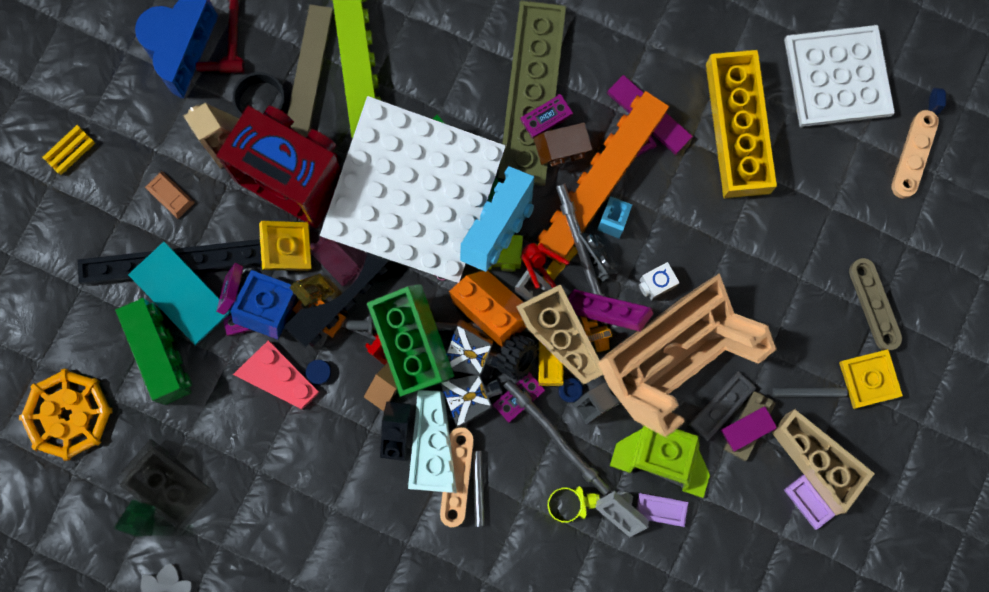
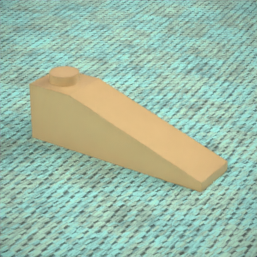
M561 284L516 306L527 329L582 384L603 375L598 364L600 360Z

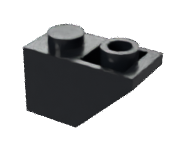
M386 402L382 418L380 458L405 460L411 404Z

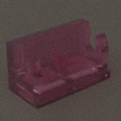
M320 236V240L316 244L312 243L310 245V253L344 286L360 269L335 241Z

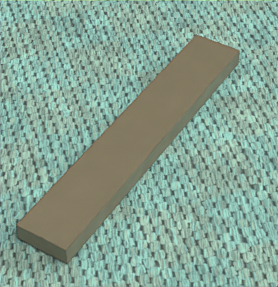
M309 5L288 110V116L294 121L291 128L305 138L311 128L333 16V8Z

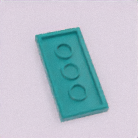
M166 242L160 244L128 274L194 345L202 341L231 313L230 309L224 315L216 312L220 298Z

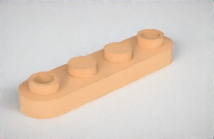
M923 110L913 118L891 186L893 193L899 198H909L918 189L939 124L937 115L932 111ZM924 118L928 119L930 124H926ZM903 182H907L909 188L904 187Z
M462 427L456 428L450 433L457 493L443 492L440 518L448 527H457L462 524L466 513L473 435L468 429ZM464 436L466 438L465 444H457V438ZM450 510L457 511L458 516L456 519L452 520L448 517Z

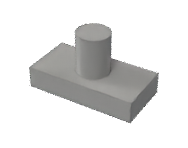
M614 491L597 500L595 508L629 537L648 528L649 520L632 506L633 496L630 493L621 492L618 494Z

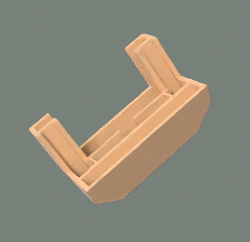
M719 273L647 323L641 332H635L607 353L598 364L609 388L633 419L666 437L685 422L682 417L671 412L678 407L675 398L668 394L679 388L682 383L697 374L704 366L715 360L725 350L759 364L773 353L776 347L767 325L734 313Z

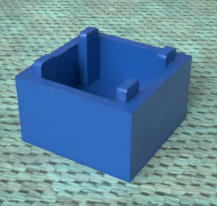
M251 270L230 311L233 323L279 340L292 309L298 300L297 286Z

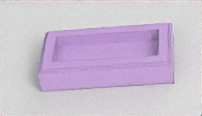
M805 475L800 476L784 489L815 530L835 516L834 512Z
M642 493L638 494L636 510L649 521L685 527L688 502Z

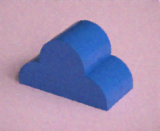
M179 0L173 9L165 6L152 7L144 11L136 22V37L153 60L155 71L174 95L181 98L185 97L196 70V62L200 61L218 18V14L210 0Z

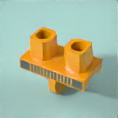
M580 316L581 325L589 341H594L596 351L609 350V337L612 336L611 330L606 325L597 327L596 320L587 321V318Z

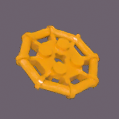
M65 368L61 369L59 373L37 384L33 383L30 386L31 391L22 415H19V421H22L32 443L31 448L34 451L39 450L61 457L64 461H69L71 457L101 444L100 439L109 415L113 412L106 401L99 385L100 381L97 378L92 379ZM62 382L61 390L51 395L45 391ZM70 382L85 386V389L81 393L70 390ZM91 393L99 407L98 409H93L88 399ZM39 397H43L45 400L40 406V413L33 414ZM64 409L72 410V414L69 415L70 420L68 421L61 418ZM94 415H99L93 432L88 430L90 427L89 422L93 419ZM33 420H40L45 433L41 437ZM83 434L87 437V439L71 446V440ZM52 436L62 439L63 448L47 443V441Z

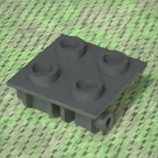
M580 233L579 236L586 245L588 254L591 253L589 255L590 260L595 259L592 262V266L598 264L593 268L597 279H601L604 282L610 278L611 274L619 273L616 269L618 266L617 262L610 254H606L602 248L604 243L600 237L593 235V233Z

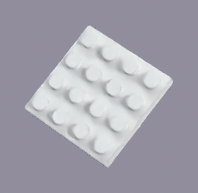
M878 25L788 35L785 37L800 127L889 117L894 114Z

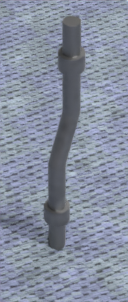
M566 185L557 186L556 189L562 204L560 208L568 221L591 293L605 296L599 287L586 245L579 236L581 230L575 215V211H577L575 204L570 200Z
M511 379L508 380L504 387L517 399L515 402L522 409L525 408L540 423L565 456L583 473L582 477L588 483L591 482L603 495H606L611 488L597 475L599 472L593 466L590 467L570 447L554 424L531 401L532 397L527 392L523 393Z

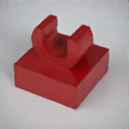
M374 333L375 341L372 345L368 343L365 345L368 349L367 352L385 365L387 358L378 333Z

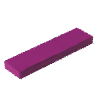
M623 75L607 91V94L630 113L632 111V108H630L631 103L637 95L641 97L643 92ZM667 113L652 133L675 155L693 137Z
M576 289L568 297L574 312L578 316L640 332L654 314L651 307Z

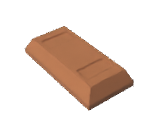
M162 171L145 186L177 219L195 203Z

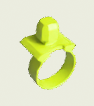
M580 486L575 491L570 488H560L550 495L547 508L549 514L555 520L568 523L575 520L578 516L585 519V507L589 509L595 508L600 497L598 494H586V497H584ZM561 489H568L574 492L580 501V510L577 516L569 521L556 519L549 509L551 496Z

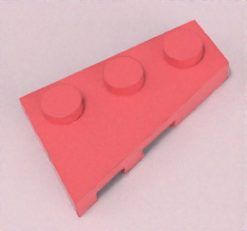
M269 340L233 374L300 409H304L320 393Z

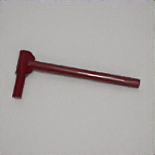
M229 0L227 56H224L219 62H196V71L244 73V60L237 56L239 0Z

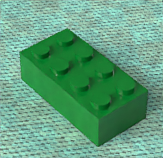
M421 284L405 287L367 303L400 397L455 377Z
M144 298L116 309L115 311L151 400L167 405L191 394L190 386H192V381L187 372L183 373L181 364H183L182 357L178 350L174 351L172 342H174L173 335L169 328L165 329L162 322L165 320L163 311L156 307L153 302L151 303Z

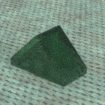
M132 499L115 524L114 529L136 537L152 536L156 507Z

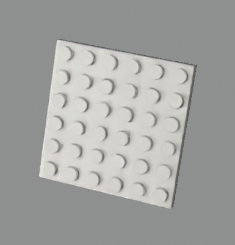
M367 96L320 236L459 283L466 264L460 261L461 243L476 219L480 220V215L487 202L505 145Z

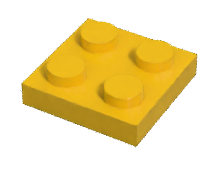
M261 221L259 223L262 270L309 271L312 269L308 222Z
M888 349L839 362L853 409L903 396Z

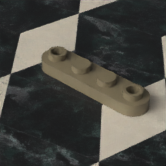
M858 259L849 268L851 280L876 345L881 350L888 349L892 351L898 348L902 342L901 332L875 265L869 259ZM858 268L864 270V276L859 275ZM885 335L890 338L889 343L884 341Z

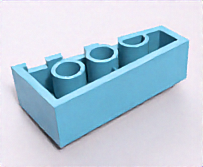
M510 166L504 172L506 175L504 183L498 182L494 189L495 194L492 203L488 201L485 203L480 220L476 219L461 243L460 261L485 272L492 264L497 263L500 252L503 248L506 249L509 246L514 233L520 231L523 221L526 217L529 218L534 209L532 204L534 176Z

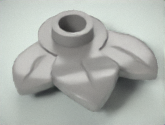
M172 564L163 567L156 578L145 574L141 580V592H191L192 588L191 581H179L178 571Z

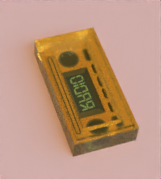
M321 274L296 281L290 286V289L305 306L328 298L335 292L334 288Z

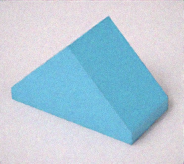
M610 196L597 230L620 238L632 204Z

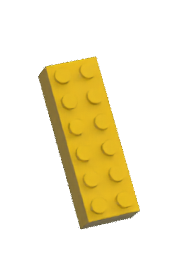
M758 50L711 54L706 63L723 198L771 194L777 187Z

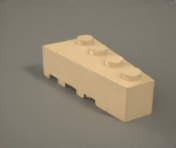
M795 409L785 414L778 423L777 428L772 431V434L835 515L848 511L875 474Z

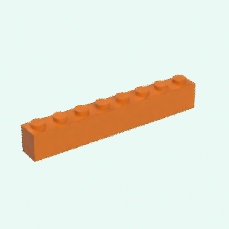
M647 91L641 97L638 95L635 97L630 105L632 111L628 116L624 114L617 124L619 129L616 134L611 133L603 144L606 148L602 154L597 152L590 164L593 167L588 173L585 171L582 173L577 181L579 187L576 191L573 192L571 190L568 193L571 202H574L577 210L575 215L581 233H584L668 111L669 106ZM557 210L550 220L553 224L549 230L544 229L536 241L539 244L543 243L546 248L566 259L575 246V242L566 216L562 214V211ZM547 255V256L550 257L552 260L556 261L558 264H560V265L562 264V262H559L558 260H556V259L552 258L551 256Z

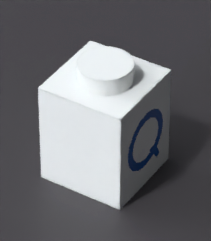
M667 262L642 275L639 287L644 296H649L652 301L676 288L680 282Z

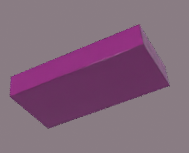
M763 406L721 429V432L734 452L773 431L777 426L766 407Z

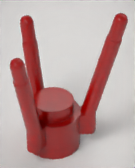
M543 243L527 245L523 249L520 258L525 263L536 288H539L540 284L532 267L538 268L547 282L554 288L557 285L543 267L546 262L545 254L565 265H568L569 261L546 248Z

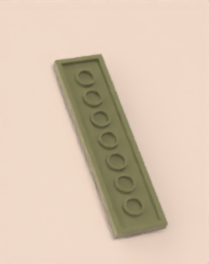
M520 1L502 145H505V149L500 161L499 181H505L506 175L504 172L510 166L534 176V185L545 186L548 164L541 165L534 139L531 138L520 118L556 96L566 6Z

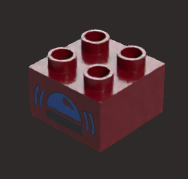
M269 105L264 113L247 106L216 157L235 183L303 222H308L310 226L317 229L330 207L342 172L339 166L342 159L333 152L336 144L327 136L313 129L309 131L306 138L291 128L294 121L287 114Z

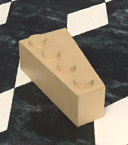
M207 103L196 105L188 111V114L184 115V118L200 143L221 169L224 166L216 155L239 118Z

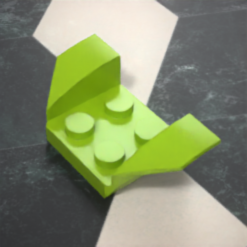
M643 426L639 431L616 443L610 462L611 467L631 473L633 468L636 467L683 483V492L704 498L710 477L699 451V437L679 429L665 437Z

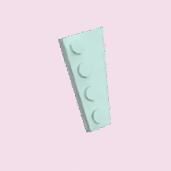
M418 390L408 489L457 493L444 392Z

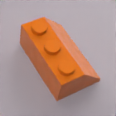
M488 270L486 272L481 271L466 275L449 291L453 304L500 347H505V341L507 339L510 340L511 335L521 333L526 328L516 306L524 302Z

